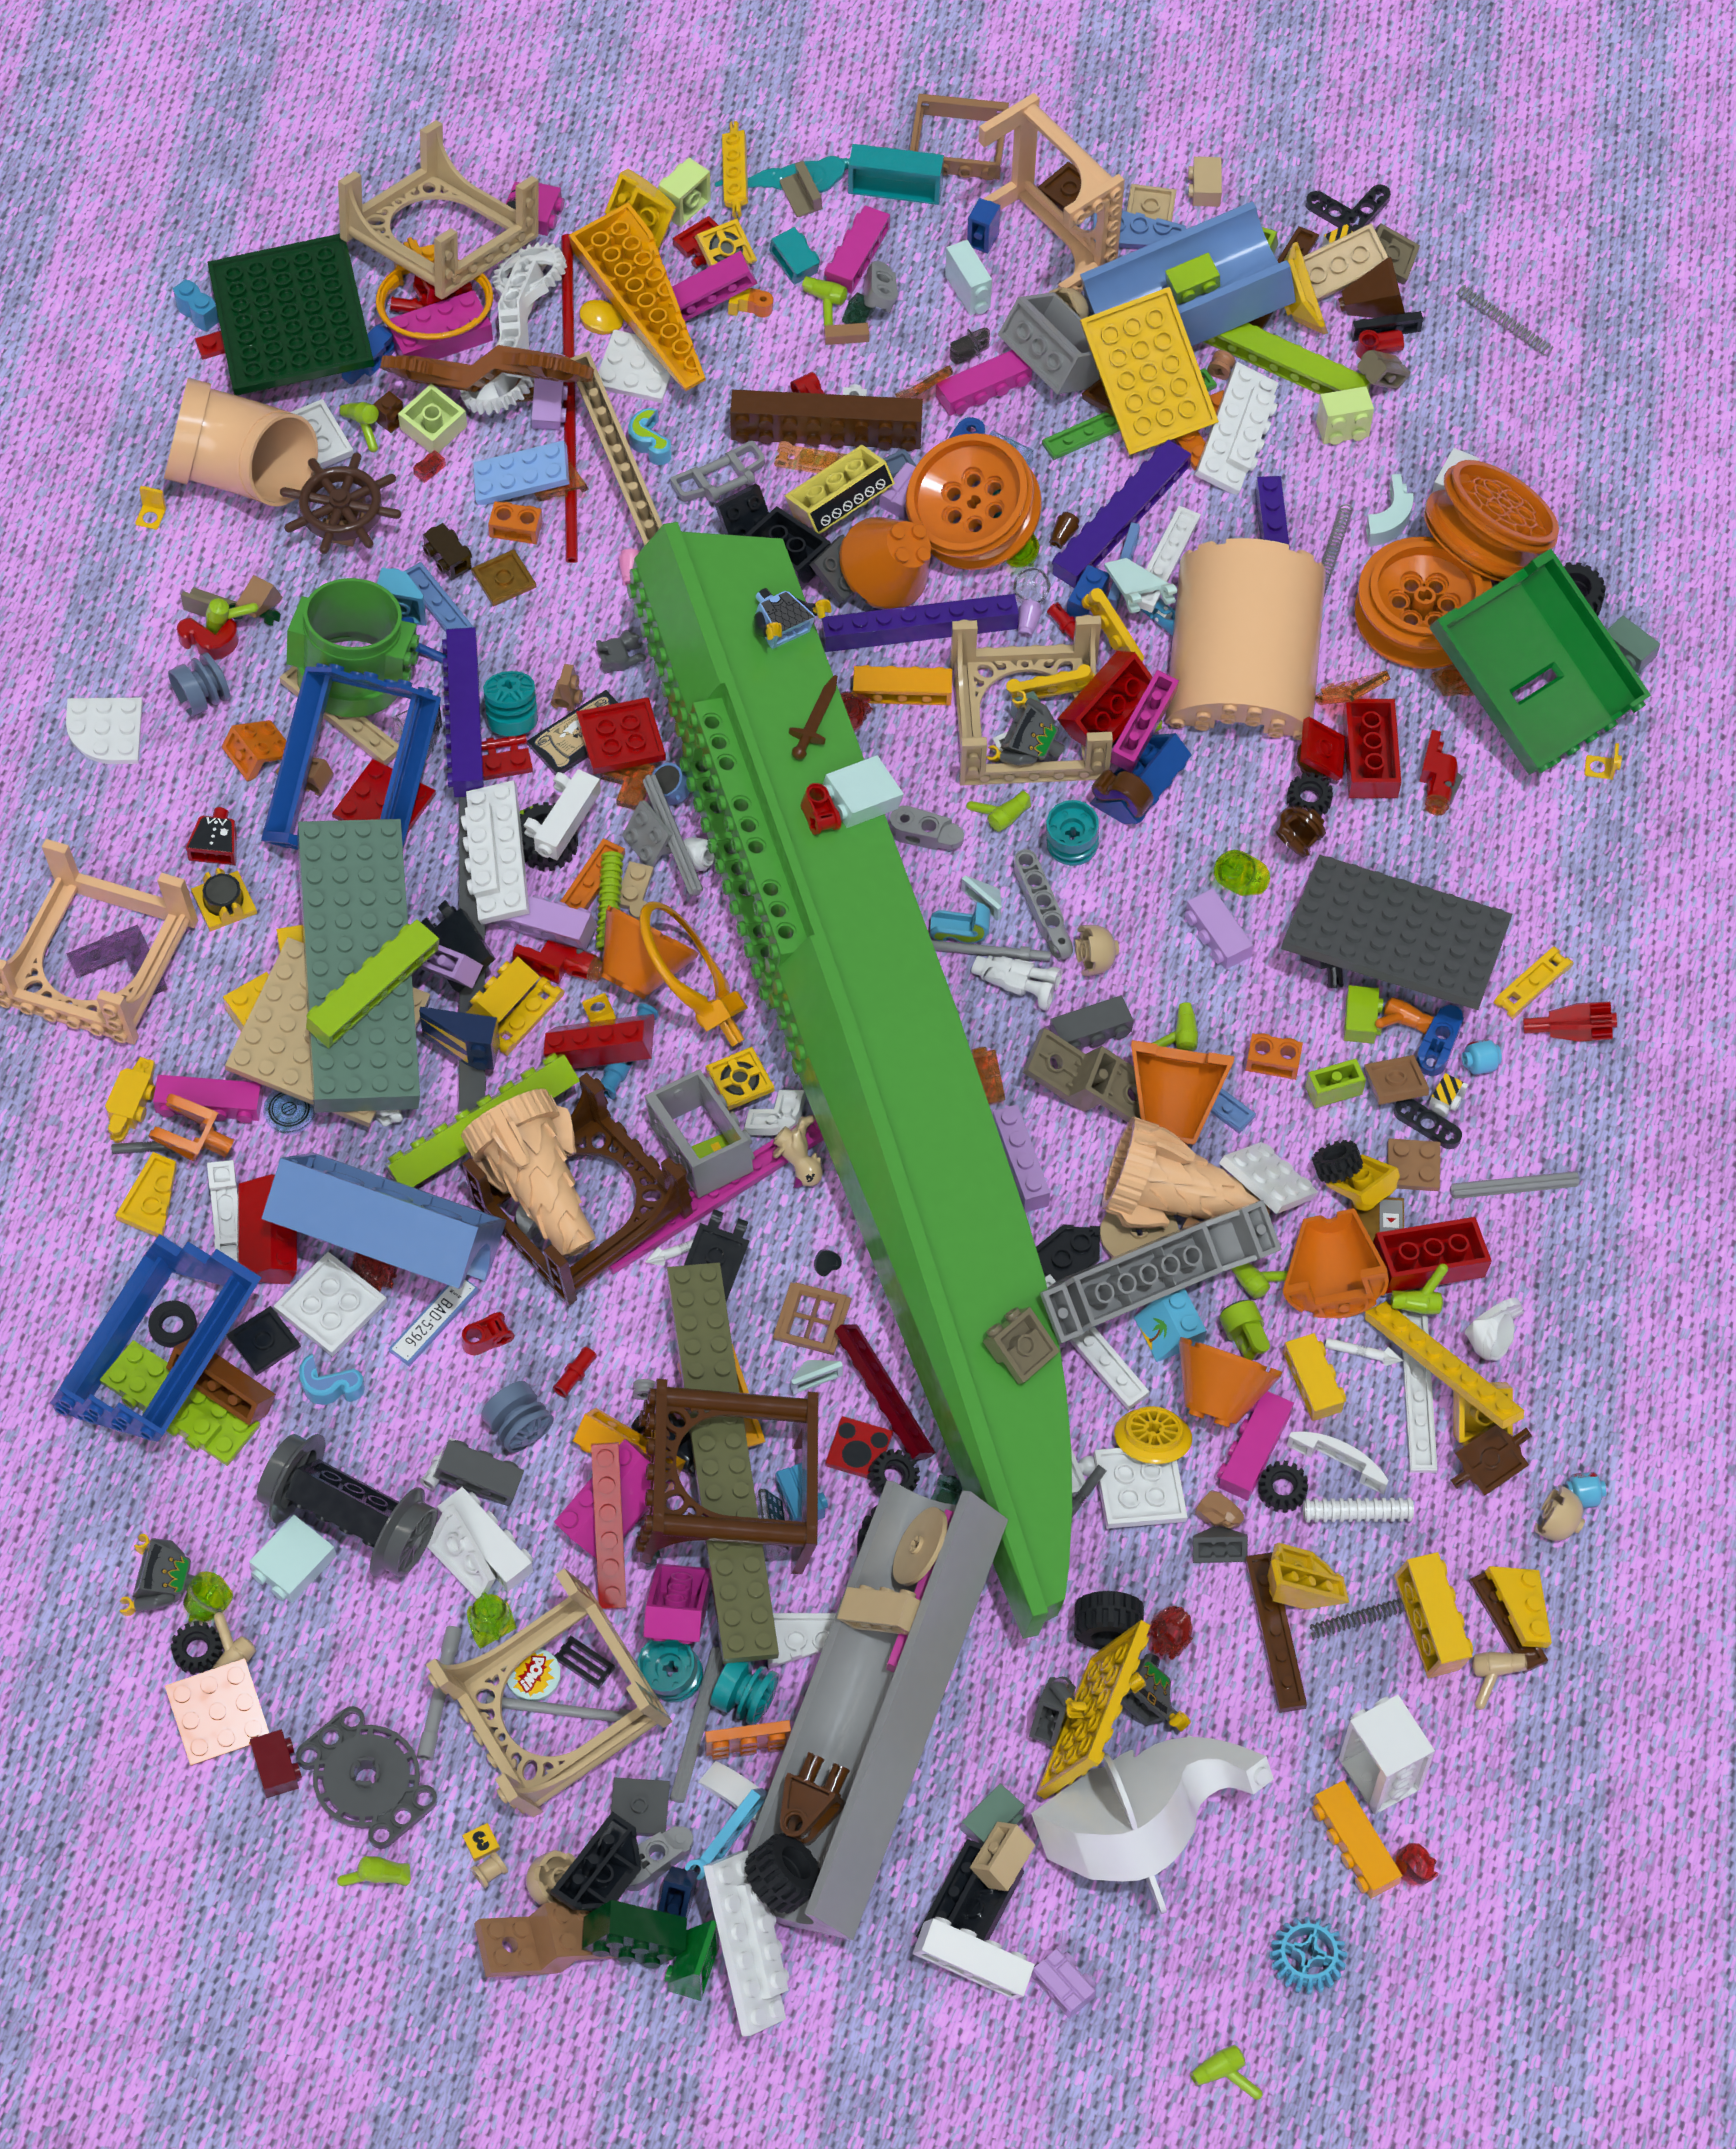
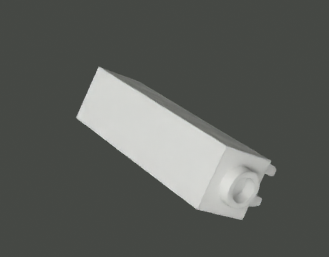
M577 769L572 779H569L563 773L557 772L553 779L556 782L554 789L563 793L542 825L532 818H528L523 825L526 828L524 834L534 838L535 851L543 857L559 859L601 793L600 778Z

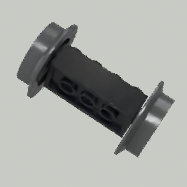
M297 1434L288 1436L269 1459L257 1488V1500L270 1507V1520L274 1523H280L287 1519L296 1508L308 1509L315 1513L319 1520L332 1522L339 1526V1530L343 1533L356 1535L362 1538L364 1544L374 1547L370 1560V1573L372 1576L379 1577L387 1571L398 1577H403L409 1573L428 1546L438 1519L437 1509L425 1503L424 1490L416 1487L409 1491L399 1502L322 1461L326 1447L324 1436L314 1434L307 1440Z

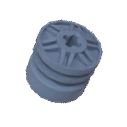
M207 652L200 654V661L197 658L191 659L192 671L185 664H181L168 671L169 681L180 703L182 704L189 700L191 708L186 711L191 717L208 709L206 698L216 706L220 702L219 698L226 701L231 696L221 668Z
M517 1381L501 1389L491 1397L481 1412V1417L491 1430L498 1432V1439L504 1443V1447L510 1453L522 1451L528 1445L543 1437L554 1421V1417L546 1410L545 1405L537 1402V1395L525 1381Z

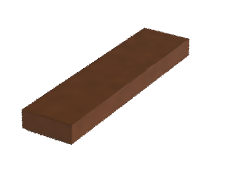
M1485 1572L1470 1578L1471 1586L1512 1654L1526 1655L1527 1670L1522 1671L1523 1674L1548 1663V1659L1540 1647L1521 1645L1508 1619L1510 1614L1504 1602L1499 1601L1495 1593L1497 1588L1493 1580H1489Z

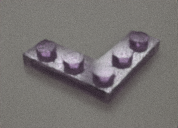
M137 924L66 954L77 978L124 959L133 977H135L150 949ZM163 976L153 995L168 989Z

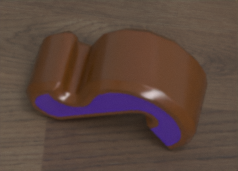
M1104 770L1091 787L1093 794L1101 801L1125 800L1127 807L1135 818L1142 817L1153 803L1154 797L1148 785L1132 772L1122 771L1116 776L1112 770Z

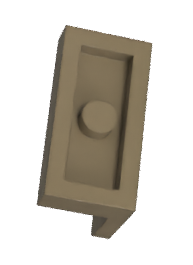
M804 161L795 163L796 173L781 179L780 185L796 217H802L823 209L822 198Z
M194 587L190 593L183 591L181 594L183 610L206 617V610L213 599H223L228 605L237 603L236 601Z

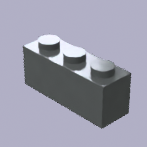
M1122 995L1051 1018L1049 1030L1081 1051L1082 1048L1090 1045L1098 1047L1104 1044L1106 1040L1114 1037L1122 1039L1132 1032L1134 1020Z
M448 1440L433 1477L459 1488L463 1487L469 1492H473L496 1503L509 1506L515 1497L524 1470L520 1469L514 1462L493 1458V1455L487 1451L471 1449L462 1441Z

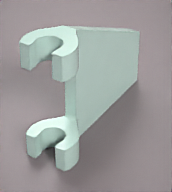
M1128 558L1104 563V568L1124 596L1130 613L1140 611L1141 608L1138 606V602H1142L1140 594L1160 590L1166 605L1176 602L1173 594L1177 593V588L1174 584L1167 583Z

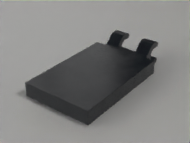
M444 900L438 906V909L446 918L438 925L436 923L432 924L428 917L424 918L421 923L439 938L440 946L464 954L482 964L481 973L495 960L494 955L468 914L461 908L457 911L454 906L450 907L448 902ZM447 979L452 989L458 993L466 987Z
M714 1209L708 1225L699 1224L684 1265L720 1263L727 1303L750 1242L743 1238L748 1221L738 1218L733 1233L719 1229L724 1213Z

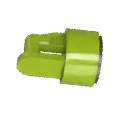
M1240 1300L1222 1310L1219 1320L1229 1340L1235 1342L1244 1358L1253 1360L1258 1354H1264L1269 1350L1270 1343L1263 1329L1265 1323L1254 1301Z

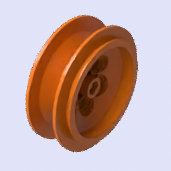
M1433 537L1400 539L1379 549L1365 564L1360 575L1358 593L1355 600L1356 624L1369 646L1378 654L1394 663L1418 669L1445 667L1453 664V662L1429 627L1455 608L1459 609L1491 589L1492 584L1490 578L1473 571L1455 559Z

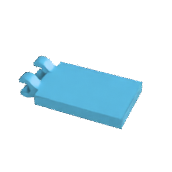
M763 1788L752 1789L702 1856L689 1861L685 1866V1870H695L699 1866L701 1872L696 1879H706L703 1866L725 1856L763 1806L768 1792Z

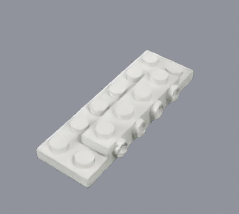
M1236 362L1216 413L1219 422L1211 427L1194 474L1195 476L1229 493L1238 495L1246 473L1249 470L1253 471L1257 465L1258 458L1255 457L1256 452L1259 453L1265 443V440L1261 439L1262 434L1266 435L1271 426L1268 417L1273 416L1278 404L1274 403L1276 398L1274 394L1278 382Z
M512 780L466 791L468 807L465 808L466 815L461 816L463 829L467 830V836L463 837V844L470 857L465 859L466 869L468 873H471V879L467 880V887L470 895H474L476 898L478 921L483 925L530 914L517 784Z
M748 1850L738 1851L703 1866L742 2036L754 2035L786 2020L781 1993L788 1991L787 1982L789 1980V1973L783 1967L780 1955L783 1947L775 1933L776 1917L770 1911L767 1904L763 1903L757 1894L753 1892L752 1886L746 1878L748 1875L745 1873V1866H747L745 1861L749 1857Z

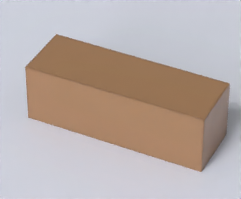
M868 323L824 326L825 345L869 342Z

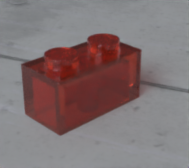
M434 450L432 453L427 454L422 461L415 464L413 467L414 475L423 483L427 482L446 466L445 458Z

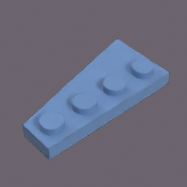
M1122 208L1119 248L1141 249L1185 230L1186 226L1160 218L1156 220L1145 217V214L1138 212L1136 214L1123 211ZM1094 213L1093 230L1097 223V213Z

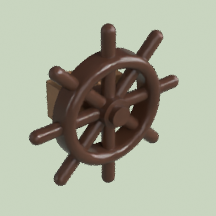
M357 452L352 455L349 466H334L322 469L315 458H310L308 465L314 475L306 481L302 489L297 490L287 487L280 489L281 496L299 500L301 517L287 523L284 529L286 532L291 533L306 526L312 533L323 538L319 548L322 554L329 552L331 543L353 547L358 537L363 545L370 549L374 543L367 532L376 525L380 516L393 519L401 517L400 510L382 506L380 489L394 483L396 476L388 474L375 481L369 474L358 469L362 456ZM343 482L339 489H336L333 483ZM353 483L361 486V488L349 493ZM324 487L329 496L317 494V492ZM370 495L372 499L371 504L366 503L365 496ZM311 502L324 505L312 512L310 510ZM328 515V517L324 518L323 521L319 520L320 518Z

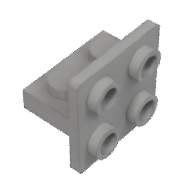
M645 800L640 801L622 836L645 865L655 867L661 855L672 853L668 844L672 833L655 813V810Z

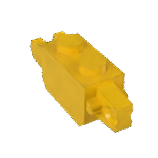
M140 1057L133 1069L126 1068L121 1070L105 1104L110 1120L108 1131L111 1134V1140L115 1144L122 1143L125 1137H127L130 1128L136 1129L138 1122L144 1121L147 1101H152L154 1098L156 1086L153 1083V1075L156 1065L155 1061Z

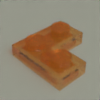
M645 764L600 773L602 780L622 785L616 799L617 806L635 810L639 802L645 800L647 795L643 779L648 774L652 775L656 768L654 765Z

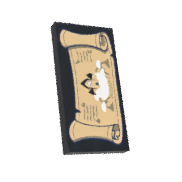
M605 690L527 740V745L554 775L557 772L565 773L588 758L577 721L576 711L616 704L618 702Z

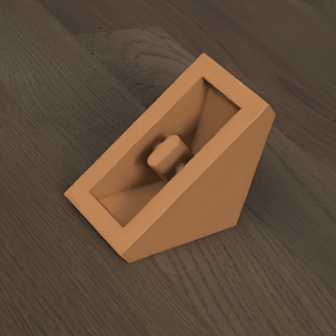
M253 575L235 607L256 603L259 607L258 611L248 614L256 618L280 603L283 597L273 584Z

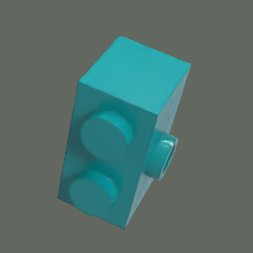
M795 227L771 238L769 251L794 285L803 281L805 276L811 277L818 273L819 256L809 248L805 236L799 233Z

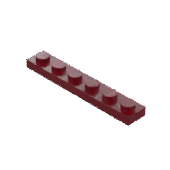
M841 1324L835 1330L840 1339L841 1346L847 1351L852 1359L853 1366L865 1380L867 1389L872 1392L880 1410L891 1423L892 1430L899 1436L905 1446L906 1453H909L912 1459H928L936 1452L857 1324Z

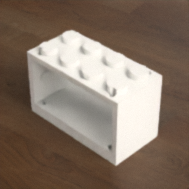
M1399 1695L1390 1699L1388 1696L1375 1703L1374 1708L1368 1711L1363 1709L1352 1715L1353 1717L1350 1718L1351 1720L1339 1756V1761L1374 1815L1422 1789L1435 1752Z

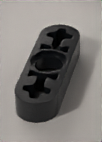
M1414 1099L1396 1102L1394 1115L1399 1121L1430 1140L1441 1142L1440 1146L1445 1149H1454L1459 1146L1462 1139V1131L1458 1126ZM1409 1106L1411 1108L1410 1112L1407 1111L1405 1114L1401 1112L1402 1108ZM1417 1112H1420V1114L1417 1117V1120L1414 1121V1115L1416 1116ZM1423 1119H1430L1435 1123V1126L1431 1129L1424 1128L1421 1125V1121ZM1439 1125H1441L1442 1130L1439 1131V1134H1436V1132L1439 1129ZM1450 1133L1454 1134V1139H1445L1446 1135H1449Z

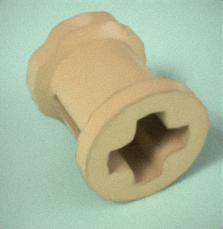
M494 1851L490 1853V1858L477 1867L474 1865L470 1868L484 1889L498 1875L508 1873L506 1865Z

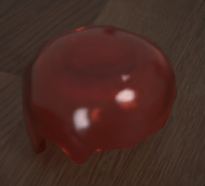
M1408 1843L1397 1852L1395 1864L1403 1875L1401 1879L1409 1885L1422 1886L1432 1881L1439 1874L1434 1872L1437 1860L1429 1856L1427 1849L1419 1843Z

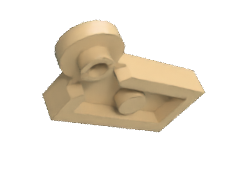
M629 861L621 884L622 889L620 892L622 894L621 898H619L621 900L619 907L623 909L629 908L630 915L639 920L640 911L647 903L644 901L654 872V867Z

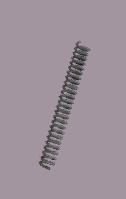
M1400 1597L1397 1600L1393 1599L1392 1602L1388 1600L1387 1603L1383 1602L1382 1605L1377 1604V1607L1373 1605L1372 1608L1367 1607V1609L1363 1608L1361 1611H1352L1351 1614L1347 1613L1346 1616L1342 1614L1341 1618L1337 1616L1336 1619L1331 1618V1620L1327 1619L1325 1622H1316L1315 1625H1310V1629L1312 1630L1313 1626V1628L1316 1631L1317 1638H1320V1634L1317 1629L1318 1625L1321 1629L1323 1637H1325V1632L1322 1627V1625L1324 1624L1328 1633L1327 1635L1330 1636V1630L1327 1626L1328 1622L1332 1628L1333 1634H1335V1628L1332 1624L1333 1621L1337 1626L1338 1632H1340V1626L1337 1622L1339 1619L1342 1624L1343 1630L1345 1631L1346 1627L1343 1622V1617L1347 1622L1348 1629H1350L1351 1625L1348 1620L1349 1615V1617L1352 1620L1353 1627L1355 1628L1356 1623L1353 1618V1614L1356 1616L1359 1626H1361V1621L1358 1617V1613H1360L1363 1619V1624L1366 1625V1619L1363 1615L1364 1611L1368 1617L1369 1623H1371V1617L1368 1613L1369 1610L1371 1611L1374 1621L1376 1622L1377 1619L1373 1611L1374 1608L1376 1609L1379 1619L1381 1620L1382 1617L1379 1611V1606L1383 1611L1384 1618L1387 1617L1384 1605L1388 1609L1389 1616L1391 1617L1392 1613L1389 1608V1603L1391 1604L1394 1610V1615H1397V1611L1394 1606V1601L1396 1602L1399 1608V1613H1402L1399 1600L1402 1602V1604L1403 1601ZM1311 1632L1312 1640H1314V1633Z

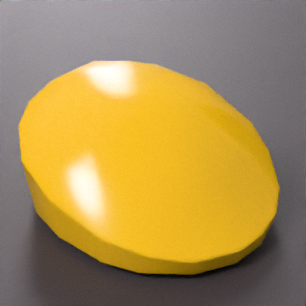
M590 300L585 302L580 308L581 322L585 329L592 333L601 335L611 334L613 330H619L623 325V317L613 304L604 300Z

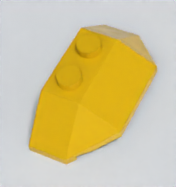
M1298 242L1292 244L1284 261L1287 260L1291 267L1296 302L1285 306L1287 316L1292 315L1295 322L1321 334H1328Z
M1279 1542L1274 1544L1267 1575L1270 1585L1269 1592L1274 1602L1305 1610L1349 1603L1344 1577L1338 1572L1334 1573L1330 1566L1315 1553Z

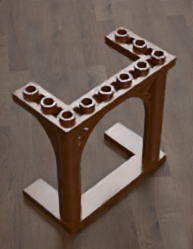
M587 1072L579 1078L582 1093L576 1108L571 1114L576 1154L570 1157L567 1156V1158L595 1155L616 1162L628 1172L635 1184L636 1203L629 1220L620 1230L571 1267H569L568 1261L552 1244L543 1250V1254L499 1207L512 1197L510 1192L503 1194L488 1182L485 1172L471 1158L462 1163L473 1203L480 1211L506 1220L502 1235L569 1306L577 1301L576 1292L679 1214L686 1219L693 1213L691 1206L693 1200L689 1194L688 1189H690V1186L686 1180L688 1174L685 1168L679 1162L675 1164L668 1157L661 1162V1170L657 1160L652 1155L647 1156L643 1152L640 1142L636 1138L631 1139L627 1135L625 1127L619 1121L615 1123L611 1118V1114L607 1109L608 1101L604 1095V1085L598 1078L593 1079ZM599 1134L604 1135L606 1138L605 1144L601 1148H595L592 1145L594 1137ZM586 1139V1147H578L579 1145L584 1144L583 1141ZM611 1144H613L615 1150L618 1149L617 1152L613 1153L609 1151ZM631 1163L633 1166L628 1167L627 1164ZM645 1179L649 1185L643 1186L640 1182ZM654 1191L661 1194V1197L656 1201H647L643 1199V1195ZM643 1207L647 1208L644 1214L640 1212Z
M657 1378L654 1387L648 1390V1399L644 1400L643 1410H640L639 1426L643 1427V1437H651L647 1439L646 1454L651 1455L650 1464L647 1463L645 1475L646 1480H650V1489H646L645 1506H649V1515L645 1516L644 1525H641L640 1536H637L635 1551L640 1553V1563H651L655 1552L669 1545L688 1541L711 1540L792 1547L791 1574H803L817 1546L818 1392L808 1391L805 1398L689 1389L667 1387L668 1379ZM693 1412L698 1413L696 1418H691L690 1414ZM671 1413L679 1414L684 1419L685 1426L682 1428L674 1426L669 1421L668 1415ZM715 1417H740L793 1422L792 1449H802V1522L728 1516L712 1512L699 1505L686 1492L677 1472V1451L683 1437L697 1424ZM669 1431L675 1434V1440H669ZM670 1458L673 1462L669 1464L666 1462V1459ZM666 1482H672L674 1484V1489L669 1490L665 1493L669 1486V1483ZM673 1496H680L683 1499V1505L679 1509L670 1510L666 1506L667 1500ZM688 1508H692L695 1511V1514L688 1512L687 1515H683Z

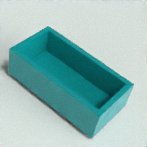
M852 144L848 164V194L939 205L943 186L944 155Z

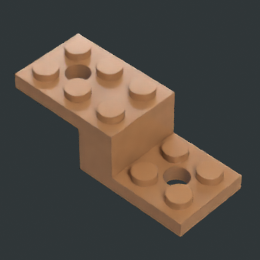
M563 1902L544 1903L528 1917L482 1918L474 1923L486 1977L557 1974L566 1970L576 1960L611 1959L616 1957H598L593 1955L591 1951L582 1950L584 1916L592 1911L573 1910ZM503 1941L508 1942L512 1946V1953L504 1949Z

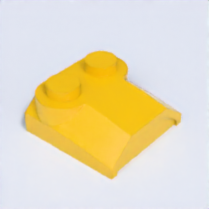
M1361 1154L1363 1167L1359 1169V1173H1353L1352 1178L1346 1177L1345 1181L1342 1182L1341 1180H1338L1337 1183L1330 1181V1183H1326V1186L1352 1199L1354 1208L1369 1211L1396 1190L1400 1174L1397 1167Z

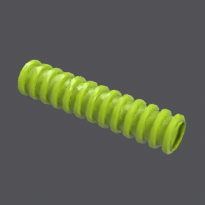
M608 851L601 855L603 861H601L602 868L600 873L602 876H600V882L602 883L599 885L600 898L598 903L600 905L598 906L599 913L597 914L599 920L597 921L598 928L596 933L598 935H596L597 942L595 947L604 952L602 948H604L606 909L610 905L612 908L621 910L619 907L621 900L619 898H621L622 894L620 892L622 889L620 883H622V861L624 856L615 851Z

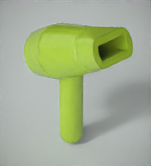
M805 276L802 283L803 291L823 300L824 326L833 325L832 304L843 305L847 298V288L836 282Z
M353 402L341 405L340 415L360 423L369 451L376 452L378 445L370 424L378 419V409L367 402Z
M220 598L213 599L206 610V628L217 634L227 619L255 613L259 607L256 603H250L229 609V605L225 600Z
M1021 791L1013 799L1000 806L969 801L966 804V808L974 812L989 814L987 817L989 825L995 831L1001 832L1011 826L1024 811L1031 807V800L1028 793Z
M1184 1002L1179 1004L1176 1030L1152 1043L1158 1044L1157 1046L1167 1047L1176 1042L1177 1049L1195 1051L1197 1049L1198 1029L1191 1003Z
M1250 1262L1231 1269L1243 1289L1254 1299L1261 1298L1270 1289L1268 1282L1285 1281L1288 1271L1260 1272Z
M1440 1264L1421 1291H1392L1391 1307L1424 1315L1440 1314L1443 1308V1297L1441 1293L1434 1292V1290L1448 1272V1266Z
M364 1856L358 1864V1871L339 1876L337 1883L342 1887L363 1881L396 1883L407 1886L411 1881L410 1864L396 1863L377 1856Z
M1236 2045L1219 2050L1189 2073L1196 2086L1226 2077L1255 2100H1259L1263 2096L1261 2089L1238 2072V2070L1245 2066V2057Z

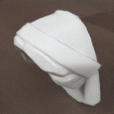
M1510 1298L1493 1306L1476 1318L1465 1330V1335L1468 1337L1475 1353L1488 1361L1499 1360L1513 1343L1515 1330L1513 1319L1524 1314L1523 1307L1518 1298Z

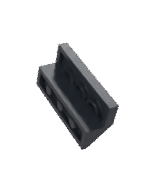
M967 1839L924 1922L935 1919V1917H941L949 1920L951 1926L956 1929H968L977 1934L976 1938L983 1941L989 1940L1024 1874L1023 1868H1021L1008 1891L988 1888L970 1869L983 1844ZM922 1923V1925H921V1927H920V1929H919V1931H918V1933H917V1935H916L917 1938L919 1937V1934H920V1932H921L923 1923Z

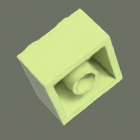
M691 158L678 164L668 177H664L660 181L658 186L659 190L677 207L671 221L680 228L711 200L710 171Z
M433 384L425 388L398 413L400 429L434 456L467 427L466 411Z
M1367 386L1320 394L1316 423L1323 444L1331 443L1337 445L1346 440L1354 439L1355 441H1360L1369 437L1374 407Z

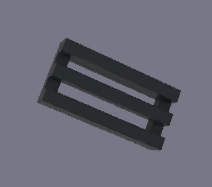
M571 1635L567 1639V1643L562 1645L560 1652L554 1655L560 1664L597 1689L603 1685L615 1669L614 1664ZM574 1646L582 1653H584L585 1655H587L588 1657H590L591 1659L605 1667L606 1671L602 1670L601 1668L587 1660L585 1657H583L570 1647ZM568 1654L599 1675V1680L565 1658L564 1655Z

